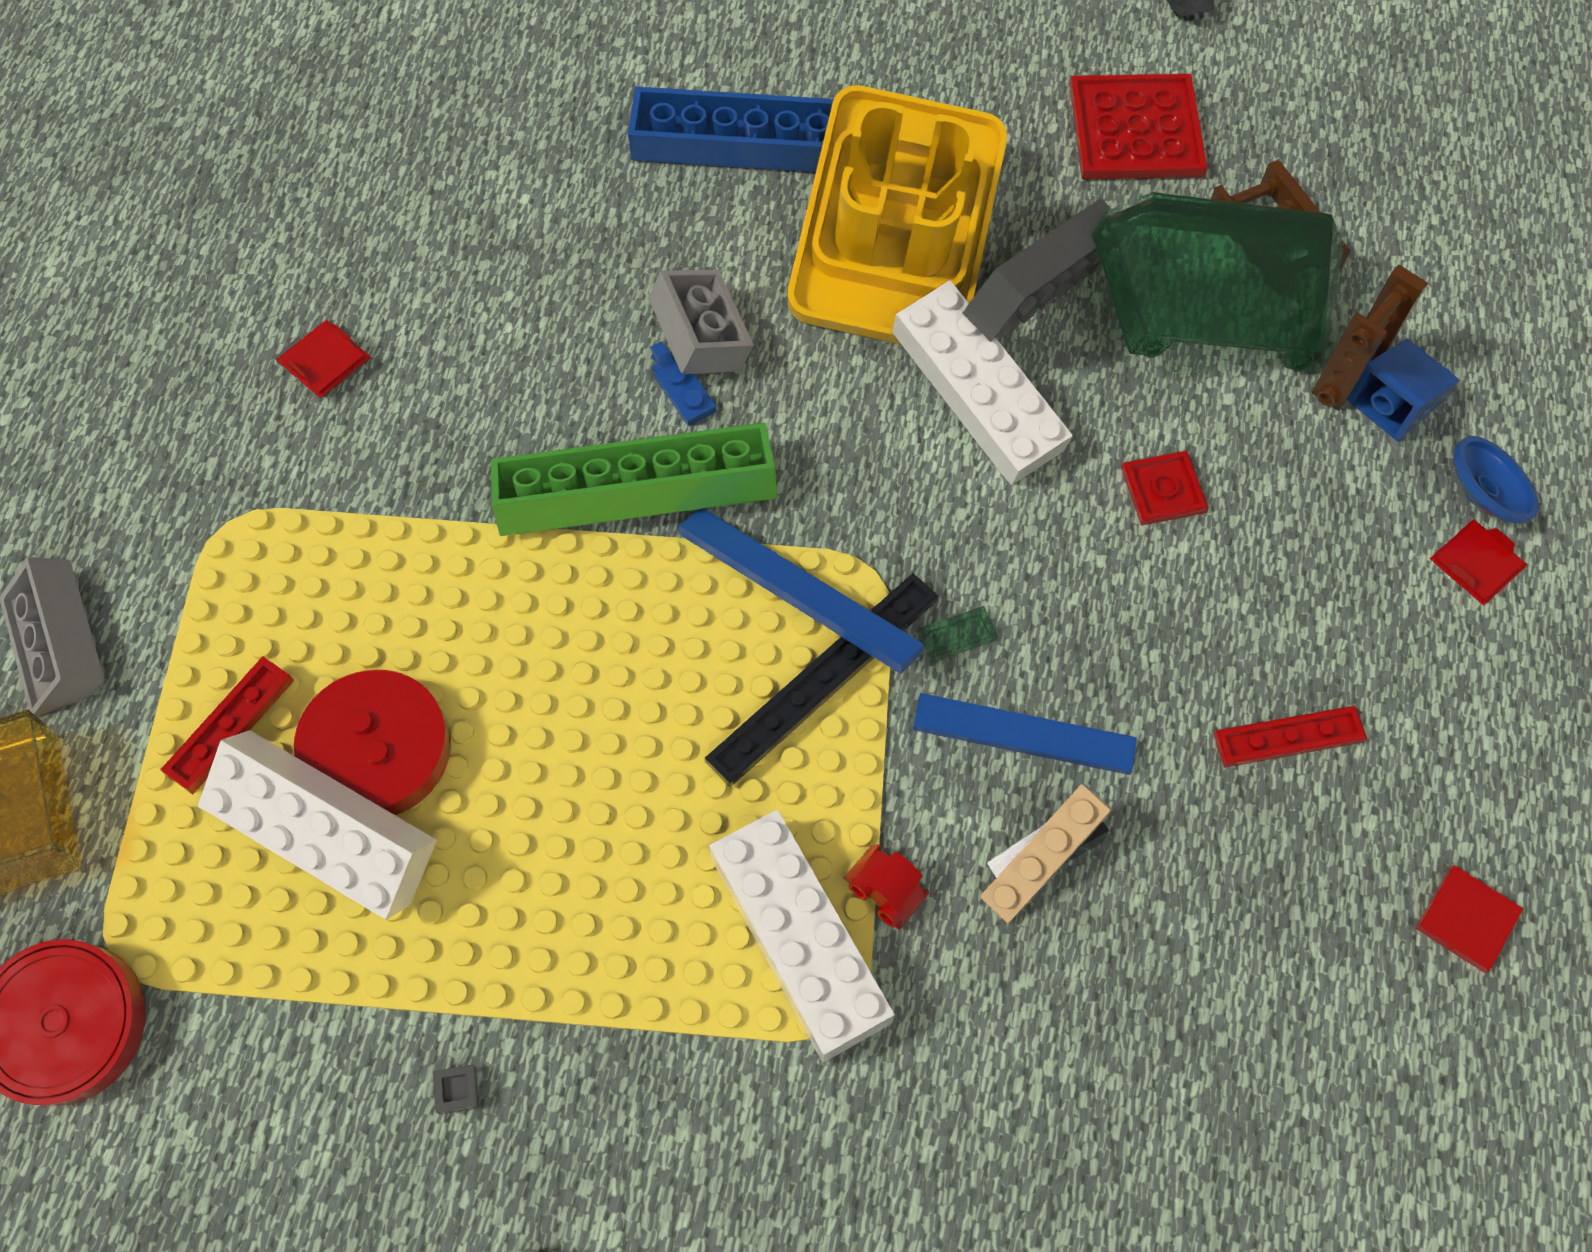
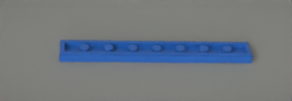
M704 508L696 511L678 526L679 535L898 673L902 674L923 653L924 644Z

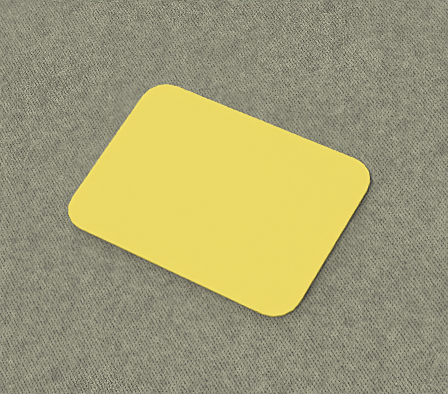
M290 508L252 510L226 522L205 543L195 564L105 903L103 923L105 943L109 951L118 955L130 966L141 984L168 991L787 1043L810 1040L711 860L709 845L778 809L871 972L876 903L870 898L864 901L856 897L849 889V883L843 877L870 846L879 844L890 667L876 658L870 661L730 788L705 763V757L841 636L689 540L677 537L570 529L542 530L500 536L497 524ZM762 544L869 611L890 594L877 572L854 555L823 548ZM262 656L287 672L294 682L250 731L293 756L296 728L308 704L329 684L346 675L360 671L389 670L415 679L433 695L446 718L450 731L451 749L443 776L426 798L411 809L395 815L437 841L411 905L386 920L198 807L206 781L192 795L160 771Z

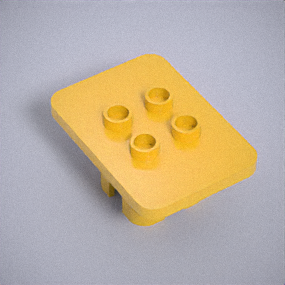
M861 85L848 86L839 91L832 103L788 286L787 304L791 314L797 320L806 324L901 345L892 333L896 314L951 280L966 301L970 303L974 298L1007 143V130L1003 122L990 113Z

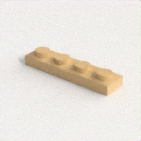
M1082 783L981 894L980 898L1007 924L1010 923L1113 809L1088 786Z

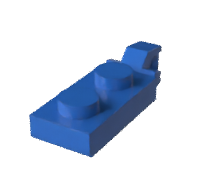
M662 341L650 347L652 351L651 357L656 365L652 366L655 379L688 427L717 412L715 403L694 374H681L674 356H671Z

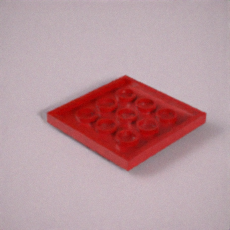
M1191 74L1071 76L1069 87L1081 179L1205 177L1207 163Z

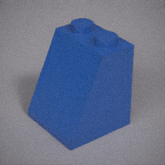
M1407 338L1368 363L1347 401L1399 442L1449 397L1460 379Z

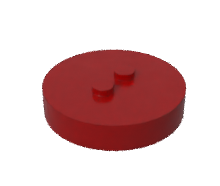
M365 670L346 675L334 681L312 699L298 722L293 750L296 758L393 815H398L421 802L438 784L449 760L451 738L448 723L433 695L421 683L395 671Z
M59 939L30 946L15 954L0 967V1093L14 1101L30 1105L64 1106L84 1101L99 1094L122 1075L138 1050L146 1018L145 999L140 982L133 970L123 959L100 946L77 940Z

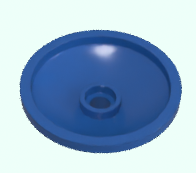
M1467 436L1456 445L1454 450L1455 470L1459 483L1472 504L1485 513L1509 523L1524 524L1537 515L1539 503L1535 489L1525 472L1510 455L1491 441L1478 436Z

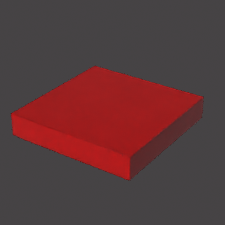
M1187 450L1122 463L1121 470L1141 526L1207 513L1209 507Z
M1453 865L1445 874L1415 929L1483 973H1487L1491 970L1524 908Z

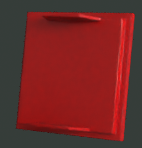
M326 319L278 357L276 361L321 399L371 357L337 325L330 323Z
M1475 519L1471 520L1429 558L1483 606L1528 566L1526 562L1514 553L1515 543L1496 527L1489 530L1485 529Z

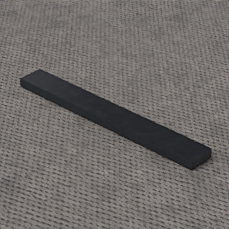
M912 573L870 611L904 632L938 601V595ZM840 637L705 757V763L731 788L872 661L874 657L843 637Z

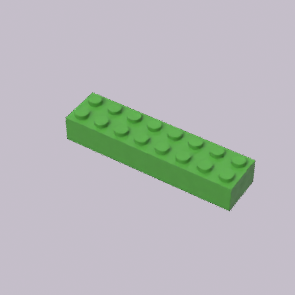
M765 422L491 459L492 507L500 536L777 498L775 464Z

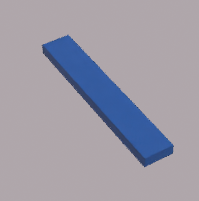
M920 693L913 726L914 731L1130 775L1133 769L1137 737L924 693Z

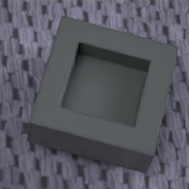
M474 1064L433 1071L435 1109L437 1114L479 1108L477 1071Z

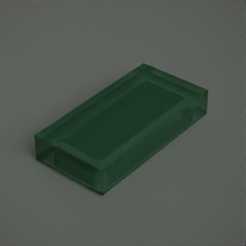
M984 606L918 629V635L924 644L931 663L990 643L998 638Z

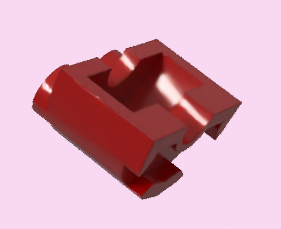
M879 844L872 845L843 879L849 883V889L856 897L864 901L870 898L878 905L880 909L877 911V914L885 924L890 927H896L900 931L928 897L929 890L922 889L919 884L923 877L922 874L900 853L895 851L889 856L881 852L882 849Z

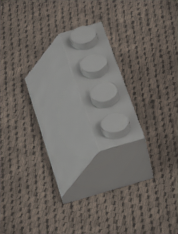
M27 557L1 594L0 603L31 718H36L91 697L104 681L105 669L103 664L99 662L96 651V638L91 633L89 627L87 607L82 603L79 592V579L74 574L71 561L66 559Z

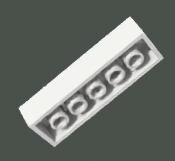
M950 280L897 313L892 333L996 468L1013 485L1064 452L1073 435L996 338L990 342L962 314L969 303Z
M250 730L220 741L198 803V807L385 920L411 905L437 841Z
M778 809L709 845L711 860L822 1063L892 1024L895 1016L894 1012Z

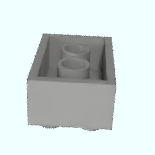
M660 271L648 298L681 374L740 371L754 344L720 271Z

